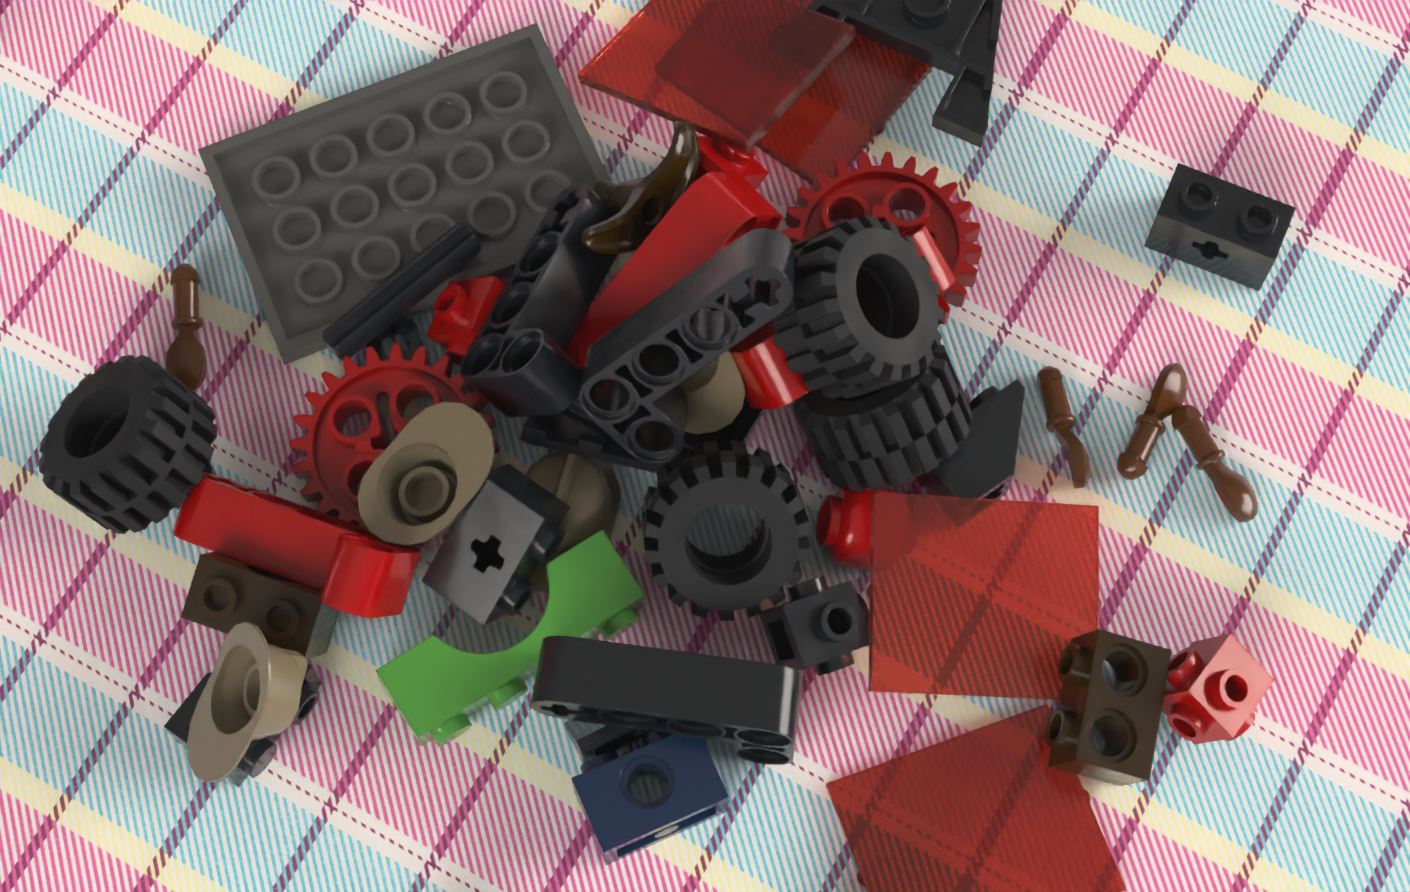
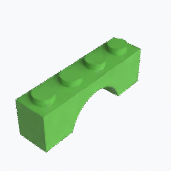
M600 530L546 564V580L549 593L548 604L537 627L520 643L503 651L476 654L456 649L435 635H431L375 670L379 681L420 746L425 745L431 740H434L438 747L443 746L466 732L472 726L467 717L491 704L493 709L497 711L524 695L529 690L524 681L536 675L543 638L559 635L593 639L602 633L606 640H610L625 632L639 621L640 618L635 611L642 608L645 594L603 530Z

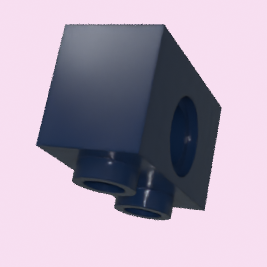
M653 731L642 739L641 742L644 747L621 757L618 756L617 751L605 752L591 758L580 766L582 774L571 778L574 793L605 865L728 812L729 796L702 738ZM652 775L660 778L667 786L665 794L659 800L652 803H642L634 799L629 793V789L632 783L641 776Z

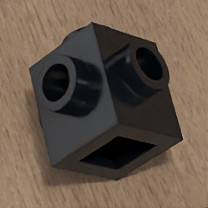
M823 575L799 583L796 587L791 586L787 588L791 598L790 601L762 610V614H759L775 663L797 671L814 666L817 675L821 676L840 670L855 663L852 651L874 643L869 631L871 617L868 606L863 597L855 591L852 580L828 587Z

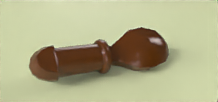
M182 263L173 270L170 285L173 286L174 319L171 322V326L173 329L178 330L179 334L166 352L165 367L169 373L194 391L200 388L205 380L207 369L206 350L197 335V329L203 326V322L199 318L198 285H200V277L194 267L190 264Z
M1171 363L1164 366L1153 387L1150 401L1144 413L1136 417V427L1124 453H1120L1117 460V470L1126 480L1137 479L1146 473L1148 469L1146 464L1159 436L1164 434L1166 429L1162 420L1172 415L1173 410L1185 402L1188 379L1182 365Z
M1046 366L1037 373L1038 387L1048 420L1046 428L1049 432L1055 434L1064 451L1071 471L1074 489L1084 488L1091 476L1090 458L1084 444L1070 431V429L1076 426L1077 419L1071 413L1061 372L1058 368Z
M1192 405L1177 406L1173 410L1171 424L1174 431H1179L1198 462L1196 464L1198 470L1206 472L1221 501L1238 522L1246 523L1254 519L1257 515L1258 502L1253 487L1244 476L1223 464L1222 459L1226 456V453L1222 449L1219 450L1200 419L1202 417L1201 413Z

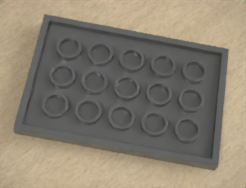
M537 23L198 149L284 365L328 348L322 337L323 331L456 223L463 222L476 234L481 245L480 253L402 316L409 317L434 307L437 298L451 281L476 279L480 275L495 276L500 280L509 278L548 208L563 190L578 182H585L592 190L600 180L611 182Z

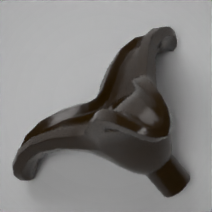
M680 120L673 123L674 134L668 153L649 175L621 182L618 185L606 180H600L596 183L593 191L616 215L584 230L581 240L587 248L603 254H621L636 251L679 197L692 184L699 166L700 147L697 134L689 124Z

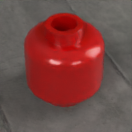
M848 485L839 488L835 495H827L824 498L816 524L817 543L820 546H825L826 555L832 563L877 573L891 569L897 562L900 554L908 555L913 548L916 537V520L914 517L908 516L905 500L898 492L889 489L874 491L873 488H868L864 491H850Z

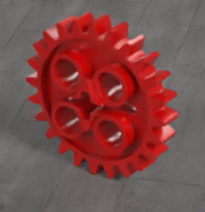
M887 151L882 158L880 166H872L869 157L865 152H862L859 155L858 168L851 170L843 160L837 159L835 161L833 179L819 170L816 171L813 181L815 191L803 187L797 190L796 204L799 207L787 208L785 225L789 228L783 229L781 233L787 236L793 244L834 227L831 222L837 219L851 220L853 218L860 219L865 216L877 217L880 224L889 221L896 225L899 234L917 225L925 224L956 279L949 288L940 293L941 296L937 297L938 306L943 309V325L946 324L950 314L948 304L962 308L967 295L964 287L974 286L978 270L972 265L979 264L982 253V246L974 243L978 240L980 223L966 222L970 217L972 203L970 201L953 203L958 184L952 182L939 188L936 186L939 168L934 166L921 176L915 173L916 157L911 156L901 169L894 167L892 154ZM899 209L909 210L918 218L904 221L896 218L892 212Z
M399 343L393 344L389 360L383 361L372 346L367 347L366 365L358 367L351 358L345 356L342 358L343 367L346 372L345 376L338 379L326 371L321 374L324 383L329 388L325 395L306 391L304 396L314 407L315 411L313 415L299 414L294 416L293 420L301 429L307 432V436L290 440L289 446L295 453L307 458L293 465L291 471L298 479H312L299 492L308 503L322 500L316 508L317 511L334 517L338 516L340 519L367 528L359 512L357 486L374 460L391 444L378 402L381 395L386 394L389 396L392 424L398 434L410 421L404 419L407 405L418 397L433 399L434 405L442 402L463 403L477 412H480L489 403L477 391L467 394L471 385L461 377L460 373L450 379L453 364L448 356L444 355L430 367V355L423 346L416 350L411 361L406 359ZM357 413L371 415L369 428L363 434L357 437L343 435L344 425L351 416ZM481 414L491 431L497 427L493 414ZM493 439L494 454L500 452V447L496 440ZM447 532L439 536H441L444 539L447 535ZM423 542L417 543L415 546L421 548L423 547Z

